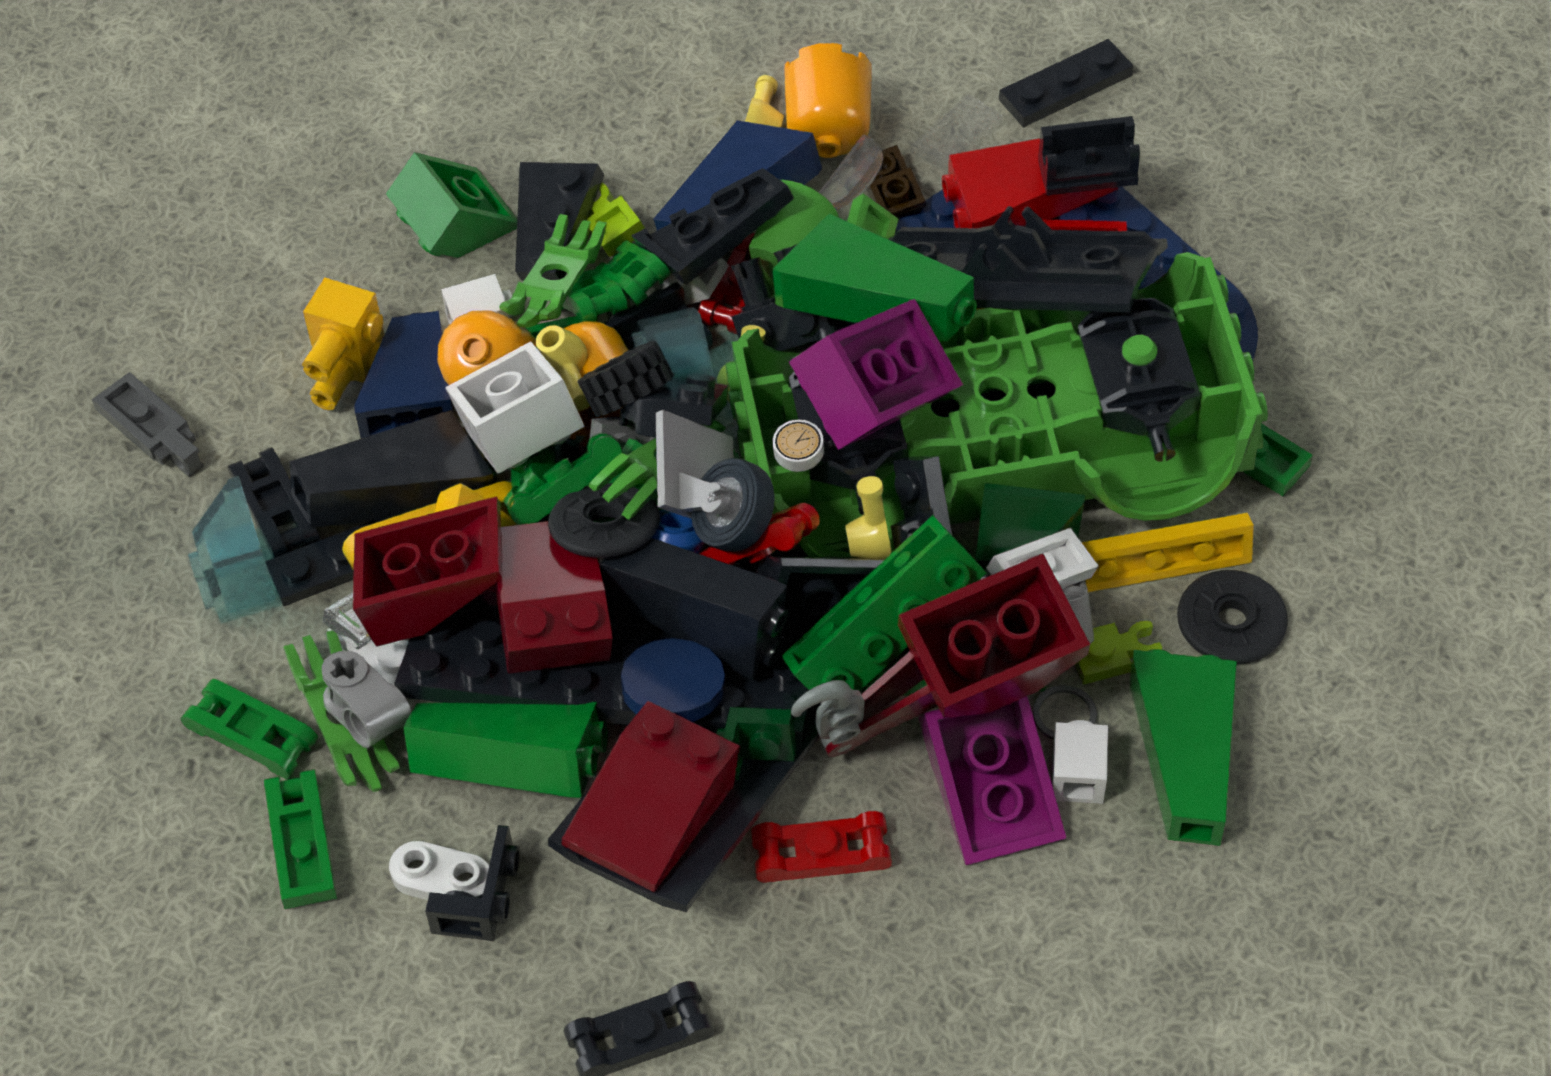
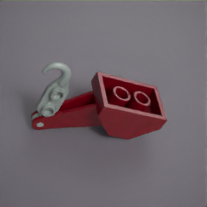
M1042 553L900 614L898 627L910 649L902 659L862 694L859 690H852L843 680L829 681L816 686L798 698L792 706L791 713L794 717H799L806 709L821 702L822 705L816 711L818 736L828 757H837L937 706L943 718L985 714L1034 694L1087 656L1091 644L1045 555ZM925 679L927 686L881 711Z

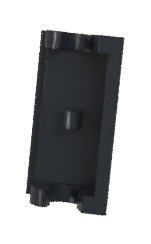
M1133 116L1041 127L1038 163L1046 195L1138 185L1139 144L1134 145L1135 123Z

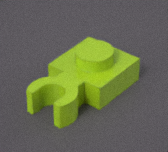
M601 183L599 188L601 196L593 203L587 221H591V233H593L598 221L607 223L601 247L611 257L617 253L615 249L625 240L632 243L634 239L631 235L645 229V227L623 197L619 196L615 199L609 188Z
M1115 622L1093 628L1094 641L1090 645L1088 655L1075 664L1083 685L1131 672L1132 662L1130 659L1133 658L1134 650H1162L1160 642L1144 645L1138 641L1139 638L1152 635V622H1136L1129 628L1128 632L1119 634Z

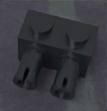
M796 245L773 252L778 263ZM760 256L731 266L745 306L741 307L742 312L732 316L738 338L741 337V331L744 326L756 325L765 330V340L763 341L765 345L774 350L783 351L819 340L817 332L826 327L827 336L829 335V326L837 328L838 331L848 327L847 321L791 310L776 305L775 296L772 297L760 262Z

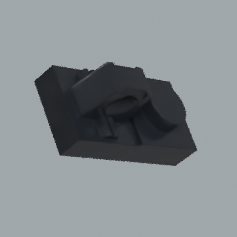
M913 456L893 460L896 476L895 490L905 517L904 520L890 526L894 549L896 550L932 515L952 535L939 456Z

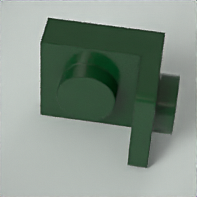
M730 707L726 727L718 728L717 735L740 746L735 780L739 778L743 759L794 761L797 742L794 719L790 709Z

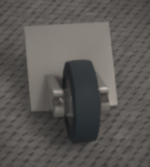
M665 410L656 412L658 508L692 519V524L698 537L713 548L726 552H739L752 546L765 532L773 514L775 495L773 484L768 474L756 464L733 457L732 436Z

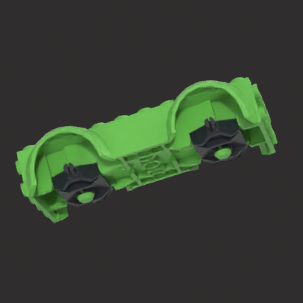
M1186 252L1176 254L1168 272L1157 281L1138 290L1130 313L993 308L976 310L971 322L965 327L961 326L947 342L938 340L963 385L875 433L839 450L825 430L820 416L807 393L801 387L798 377L789 363L790 360L801 353L774 350L763 343L759 329L747 330L738 341L732 342L734 361L725 363L730 389L728 391L733 419L737 421V438L741 458L756 464L770 477L775 495L773 514L800 503H807L816 509L820 517L818 527L809 535L802 537L801 541L789 551L776 549L771 555L780 556L802 552L806 556L851 557L845 525L864 515L862 500L857 492V483L862 478L868 476L877 477L882 481L883 492L881 495L892 553L895 549L890 526L905 519L904 511L901 510L900 500L895 490L896 476L893 460L913 456H939L950 525L979 520L981 518L985 483L1085 495V500L1095 498L1107 508L1124 517L1143 521L1177 517L1190 513L1212 501L1229 485L1237 472L1254 469L1257 449L1263 448L1261 422L1268 419L1264 394L1262 392H1255L1252 383L1254 380V366L1249 352L1242 353L1239 344L1241 341V327L1236 313L1229 314L1226 305L1228 303V288L1224 275H1216L1211 257L1204 258ZM829 326V334L838 331L837 328ZM826 327L817 332L819 341L827 336ZM1047 382L1052 383L1056 388L1055 394L1048 399L1046 395L1035 399L1027 391V387L1030 385ZM996 391L1006 393V396L998 401H989L980 395ZM952 399L956 400L960 406L958 411L950 412L949 417L937 416L931 410L932 403ZM806 420L815 424L822 432L824 454L821 461L815 467L806 471L796 472L783 468L776 461L773 451V436L776 430L788 421Z

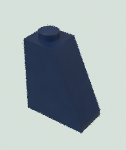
M439 311L392 317L354 405L361 439L450 410L454 414L452 400L445 388L449 385L444 381L437 362L438 344L443 334Z

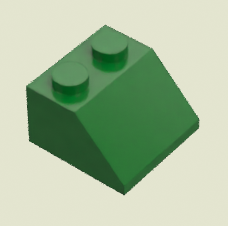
M414 152L386 192L387 197L397 208V216L413 229L419 237V245L426 252L434 256L447 255L460 258L517 229V217L479 169L473 166Z

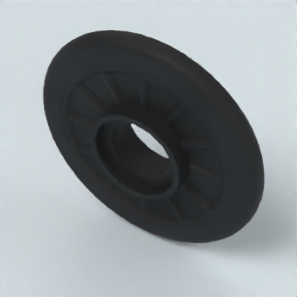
M607 483L596 492L589 486H585L580 491L567 494L556 503L549 515L548 527L555 542L571 553L593 558L614 557L638 549L653 537L660 523L658 506L652 499L628 520L622 513L639 489L632 487L608 503L602 497L613 483ZM598 518H615V520L610 522H593V520Z
M1220 570L1199 577L1186 588L1180 598L1177 609V619L1181 633L1197 652L1202 655H1214L1223 660L1237 661L1236 664L1251 663L1268 656L1280 645L1288 626L1286 606L1279 593L1260 577L1238 570ZM1228 608L1237 609L1245 615L1246 621L1238 625H1229L1220 618L1219 613Z

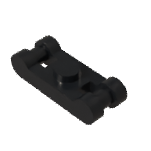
M273 447L259 452V458L243 464L240 460L227 466L231 479L238 492H240L273 558L286 554L288 551L299 546H307L320 541L316 527L311 528L292 498L291 480ZM293 520L296 527L280 534L277 527Z
M693 981L682 982L670 988L667 993L595 1018L582 1017L567 1024L563 1032L569 1047L575 1048L579 1058L576 1060L575 1065L579 1076H605L711 1038L715 1030L709 1015L702 1014L699 1003L702 1001V997L697 984ZM679 1012L682 1023L668 1029L664 1017ZM611 1036L615 1048L607 1051L599 1050L596 1041Z

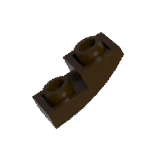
M897 145L855 160L857 170L869 197L895 217L927 206L911 168H907Z

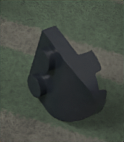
M688 374L686 379L672 378L658 389L650 391L651 393L624 405L620 409L619 425L632 426L633 422H635L637 434L656 438V412L665 410L698 424L711 426L727 404L728 385L717 384L715 377L705 374Z

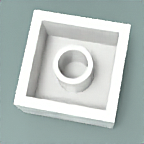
M531 341L445 387L467 433L497 473L522 465L531 455L550 445H557L566 441L572 433L585 427L564 380Z

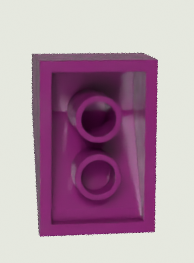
M915 299L829 334L789 361L801 387L807 393L823 422L825 430L831 436L838 450L875 433L963 385Z
M1028 696L985 714L943 718L940 710L936 709L925 712L918 717L929 760L965 865L1066 839Z

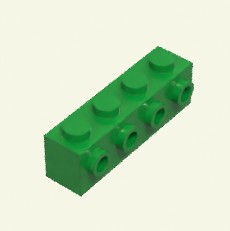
M932 515L793 644L782 657L794 676L809 690L829 681L843 680L852 690H859L862 694L865 685L878 673L895 665L900 659L902 651L908 647L898 627L900 614L977 582L986 572Z

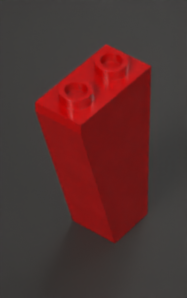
M1040 138L949 155L948 174L942 175V189L946 202L953 201L955 206L953 210L955 228H982L994 225L1008 206L1013 208V213L1011 214L1012 222L1016 226L1024 227L1026 226V221L1021 213L1025 207H1030L1041 219L1051 220L1118 190V187L1047 196L1038 163Z

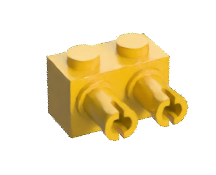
M324 277L303 311L312 349L303 361L302 366L304 367L305 374L317 381L310 391L312 402L318 407L330 411L335 409L350 381L365 382L385 334L383 316L380 314L375 292Z

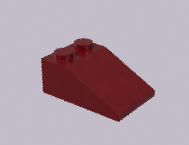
M497 496L354 534L353 611L376 647L424 635L502 579L501 506Z
M548 521L501 527L502 579L495 583L508 674L609 661L613 637L598 559L580 556L562 548L552 538Z
M647 701L618 738L562 837L561 845L655 892L733 788L740 746Z

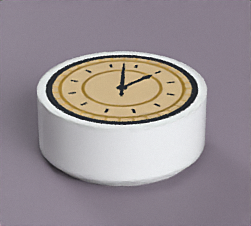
M792 420L781 425L773 436V451L776 461L783 468L796 472L806 471L815 467L821 461L824 454L823 435L820 429L815 424L806 420Z

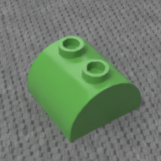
M782 179L781 181L788 185L794 200L782 208L775 217L762 224L757 229L749 245L751 259L759 256L761 258L760 262L772 297L775 296L773 268L778 264L773 252L798 244L828 214L839 217L834 206L822 194L801 183Z

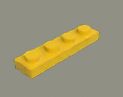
M1248 513L1081 542L1098 564V568L1093 576L1086 580L1087 590L1092 592L1252 563L1254 524Z

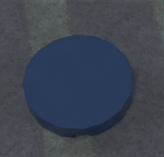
M671 638L650 642L636 649L627 658L621 673L624 702L636 715L645 703L650 701L690 722H695L709 715L721 702L723 696L725 674L721 660L709 648L694 641Z

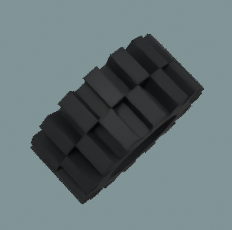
M654 340L639 345L635 349H631L619 357L609 360V362L585 374L577 382L595 416L599 417L611 411H616L640 397L646 396L651 393L650 391L658 389L664 383L670 381L675 375L660 346Z

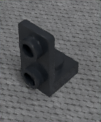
M498 825L482 898H477L470 893L458 890L448 891L446 894L429 892L425 912L431 934L494 941L497 923L506 924L509 915L510 893L504 892L507 876L516 877L520 861V846L513 845L509 826Z

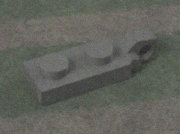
M127 373L92 399L95 410L153 461L156 459L158 463L164 465L171 460L188 477L204 467L198 455V448L192 444L196 441V438L190 431L188 422L132 373Z

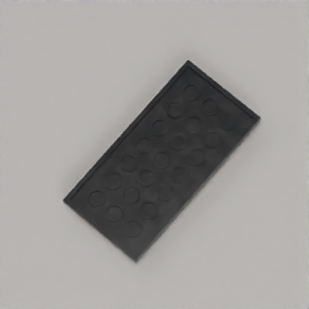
M493 584L424 635L409 639L394 684L405 698L441 703L580 705L597 702L596 709L599 721L629 725L636 714L624 702L622 694L621 673L625 661L636 649L650 642L678 638L606 598L613 637L609 661L508 674L495 584ZM781 635V639L785 640V645L778 660L771 667L764 665L753 680L722 664L725 674L722 700L709 715L693 723L717 734L718 728L726 727L730 707L792 710L793 704L798 698L808 692L809 689L794 676L782 655L803 635ZM809 708L802 712L799 717L793 716L797 746H802Z

